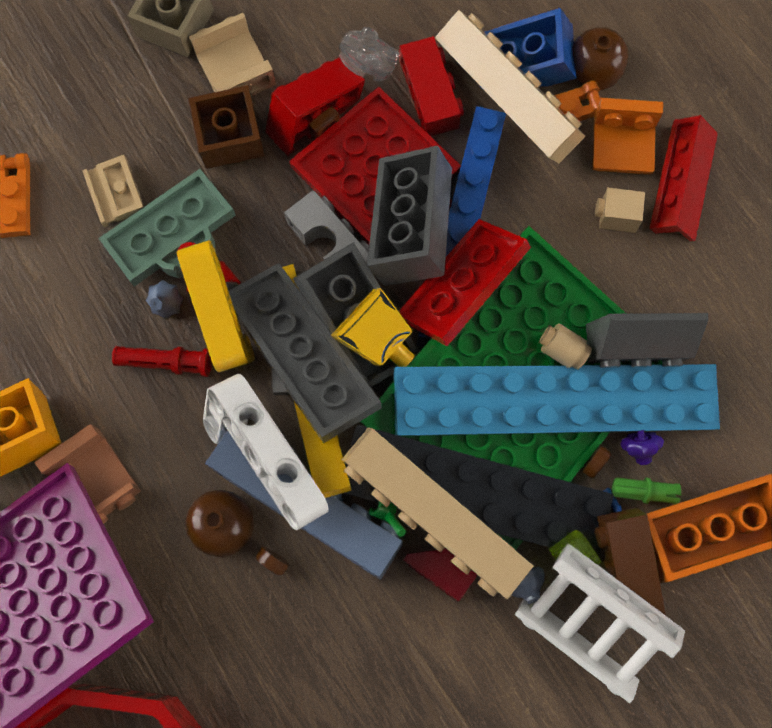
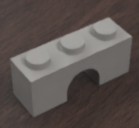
M313 190L284 212L287 224L306 246L321 237L329 238L336 243L334 249L324 256L323 259L328 258L354 242L365 262H368L369 245L363 240L359 242L354 237V230L344 218L339 220L333 213L335 211L333 205L325 196L320 198Z

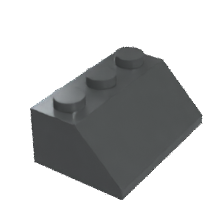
M708 313L608 314L586 324L587 345L592 347L588 363H600V368L620 367V362H631V367H651V362H662V367L683 366L684 360L695 358L708 323Z

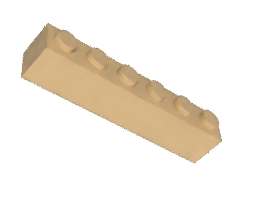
M458 10L436 35L435 39L547 157L559 164L584 139L585 135L578 129L582 123L571 112L568 111L564 114L558 108L562 103L550 91L544 94L538 88L542 83L530 71L524 74L519 69L522 62L510 51L505 54L500 49L503 43L492 32L486 35L481 30L484 24L473 13L466 16Z
M368 427L341 459L348 465L344 470L345 473L359 484L364 479L375 488L371 494L386 507L391 502L402 511L398 515L402 521L413 530L419 525L429 533L424 539L440 553L446 548L455 555L451 562L466 575L472 570L481 577L477 584L492 597L498 592L508 599L534 567L374 429Z

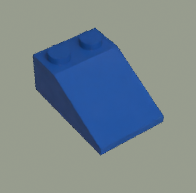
M561 8L484 32L486 35L492 32L503 43L500 49L505 54L510 51L522 62L519 69L524 74L530 71L540 80L542 84L539 87L551 86L576 79V68L573 59V25Z

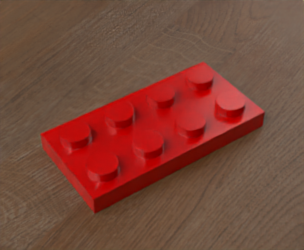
M478 219L446 256L444 276L426 279L399 310V313L409 326L448 346L529 251L531 246L528 240Z

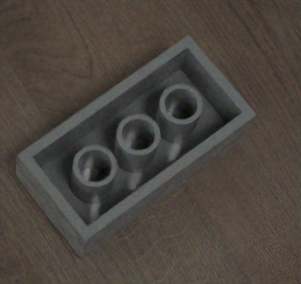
M438 146L379 159L367 267L384 286L444 276L452 167Z
M354 242L293 278L300 292L331 335L373 289L381 288ZM408 336L403 344L416 356L419 351L411 337ZM337 341L370 388L392 375L394 368L398 367L389 358L382 366H375Z

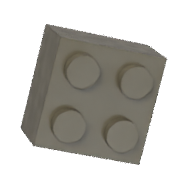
M136 0L127 17L136 37L188 57L193 49L189 36L205 27L214 9L211 0Z

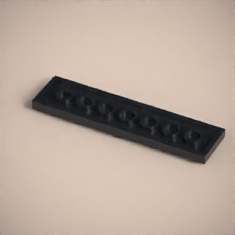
M355 425L349 450L368 427ZM374 429L493 532L558 550H563L569 543L586 557L599 560L601 548L597 543L595 528L599 527L597 516L610 513L614 494ZM348 475L352 491L345 492L344 494L379 502L371 494L375 489L365 479L359 484Z

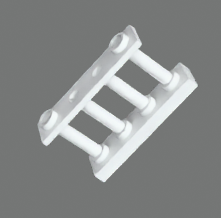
M568 543L553 566V569L559 572V575L537 602L528 604L523 599L515 615L522 620L525 626L538 632L603 682L613 694L621 696L628 703H631L634 700L639 684V679L635 675L658 650L665 652L673 658L681 649L685 630ZM571 583L587 593L588 596L564 623L551 613L549 608ZM600 605L616 615L617 619L593 645L577 631ZM628 628H633L647 640L622 667L606 655V652Z

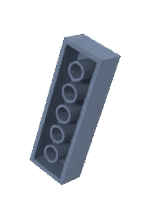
M227 430L205 464L217 474L283 516ZM287 474L277 475L284 483L293 482V479ZM341 494L325 498L328 504V512L301 529L381 580L402 547V541L398 539L397 533L389 524L383 521L380 526L370 521L372 517L369 512L356 503H353L351 507L344 504Z

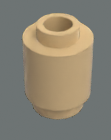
M560 323L555 327L549 326L539 341L543 344L541 352L565 367H573L577 370L584 365L592 350V347L587 345V340Z

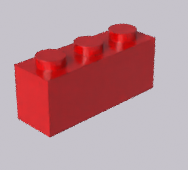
M434 36L399 45V62L421 127L430 136L459 129L460 117L464 116V109L461 99L454 96L455 83L452 73H446L444 67L446 58L443 48L437 47Z

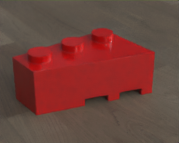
M340 56L333 61H326L310 73H303L295 81L287 85H280L272 92L265 132L289 156L295 151L293 145L305 135L309 139L311 138L309 123L333 106L340 116L360 100L365 79L343 56Z

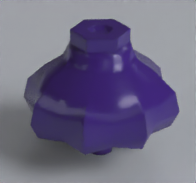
M640 430L637 433L627 434V437L622 439L620 444L624 451L636 459V463L648 465L652 462V456L662 448L664 440L656 435L655 432Z

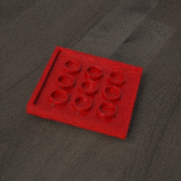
M379 86L342 116L337 123H334L289 161L290 167L321 198L325 196L333 205L335 212L341 218L346 219L353 230L368 245L370 244L380 158L438 146L452 167L451 180L459 174L461 165Z

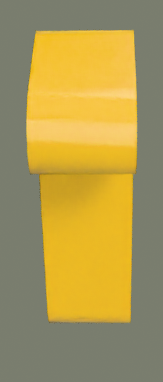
M207 240L177 250L179 264L215 370L220 373L255 361L251 342L247 334L242 333L216 251L211 241Z

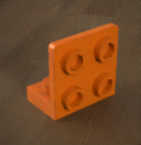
M601 98L594 115L592 169L594 171L653 174L655 170V128L663 114V102Z

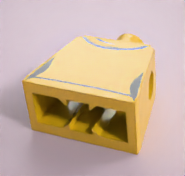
M381 288L373 289L331 335L335 340L375 366H382L389 358L398 367H406L415 357L403 344L412 333V330Z

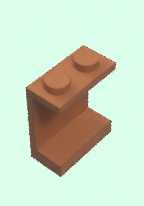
M89 424L34 462L39 471L47 476H50L66 463L73 466L103 524L107 522L108 514L116 509L120 511L129 507L136 500L134 496L141 492L101 430L92 424Z

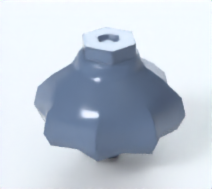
M161 280L158 284L149 286L148 296L145 301L150 306L152 314L168 319L173 314L180 313V305L184 298L179 293L177 285Z
M541 567L532 568L510 596L523 598L528 604L537 602L540 598V589L544 583L545 575Z

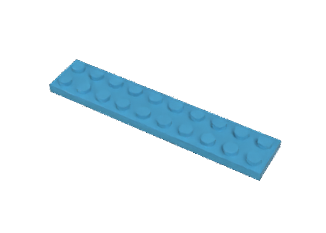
M693 364L680 367H662V365L631 367V365H620L618 368H600V365H583L578 370L565 366L394 368L395 435L720 429L716 364Z

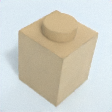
M607 187L603 198L597 199L595 217H600L599 228L636 233L643 221L645 192Z

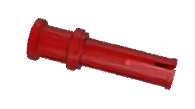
M115 346L112 351L113 366L171 370L176 375H182L183 372L200 373L202 377H208L212 368V360L207 348H204L203 351L185 350L184 347L180 346L173 350Z

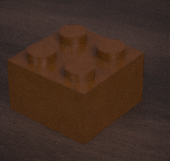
M248 85L188 98L199 154L206 169L265 156Z

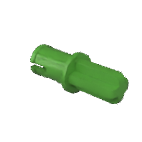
M617 477L612 482V494H614V497L642 500L644 504L655 501L675 505L680 502V498L676 497V495H681V486L678 483L653 482L647 477L644 480Z

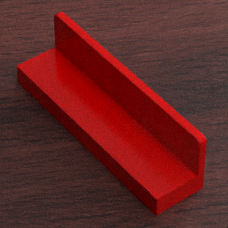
M702 115L673 121L650 229L655 234L680 232L689 241L696 240L718 136L717 132Z

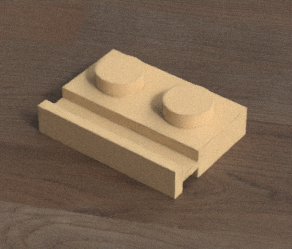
M124 155L97 164L94 169L82 170L100 222L104 227L109 226L108 224L114 221H123L144 207L128 160Z

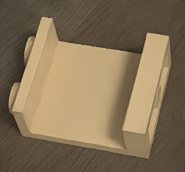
M243 13L228 17L223 22L209 28L200 29L195 34L189 36L193 50L214 92L248 85L251 96L276 85L273 69L268 60L264 61L249 32Z

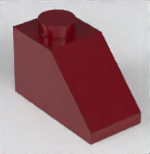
M446 548L441 553L438 550L407 554L403 559L405 564L456 602L461 600L478 576L472 570L466 575L454 565L451 560L455 555Z

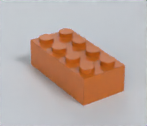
M772 474L647 513L660 583L670 582L771 549Z

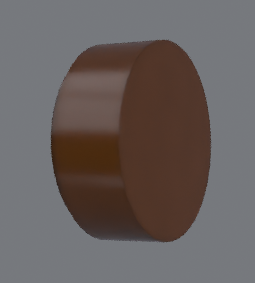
M601 445L585 465L582 472L590 478H595L611 457V452Z
M262 546L256 554V560L276 575H284L290 566L284 558L265 546Z

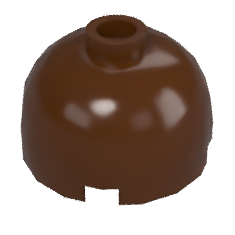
M595 27L579 35L573 44V59L576 68V79L573 80L577 81L578 79L584 84L589 81H596L600 90L613 87L624 74L628 64V48L624 39L616 31L607 27Z
M214 490L206 492L195 499L188 509L185 524L187 535L197 549L207 555L224 557L235 554L248 542L252 535L254 520L252 510L243 498L231 491Z

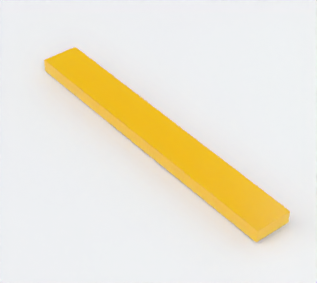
M294 264L282 267L295 284L293 278L297 275ZM294 401L312 479L325 498L352 491L348 474L344 472L346 467L345 462L341 460L343 455L338 435L323 443Z

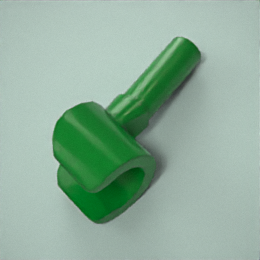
M379 501L377 509L370 507L369 514L389 523L399 537L405 535L406 530L395 516L397 506L391 502L386 507Z

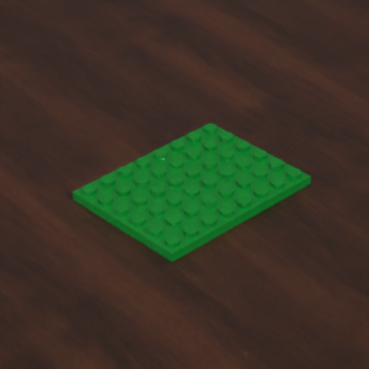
M528 226L519 236L527 239L531 248L451 343L445 346L430 338L406 367L564 366L541 352L543 344L539 341L549 326L555 327L560 323L587 340V323L608 314L626 313L536 231ZM587 359L584 365H600V363H588ZM620 362V365H631V362ZM651 362L652 365H662V362ZM393 381L379 397L382 408L360 421L359 423L362 426L395 435ZM610 432L401 437L571 482ZM497 534L515 550L523 542L520 539Z

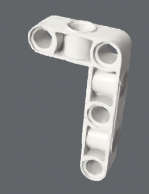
M236 374L209 387L206 393L203 424L208 436L215 444H219L227 430L229 431L289 525L294 530H298L328 512V504L325 497L246 379L241 374ZM248 419L253 420L256 424L247 425ZM287 474L293 479V482L284 483L277 475Z

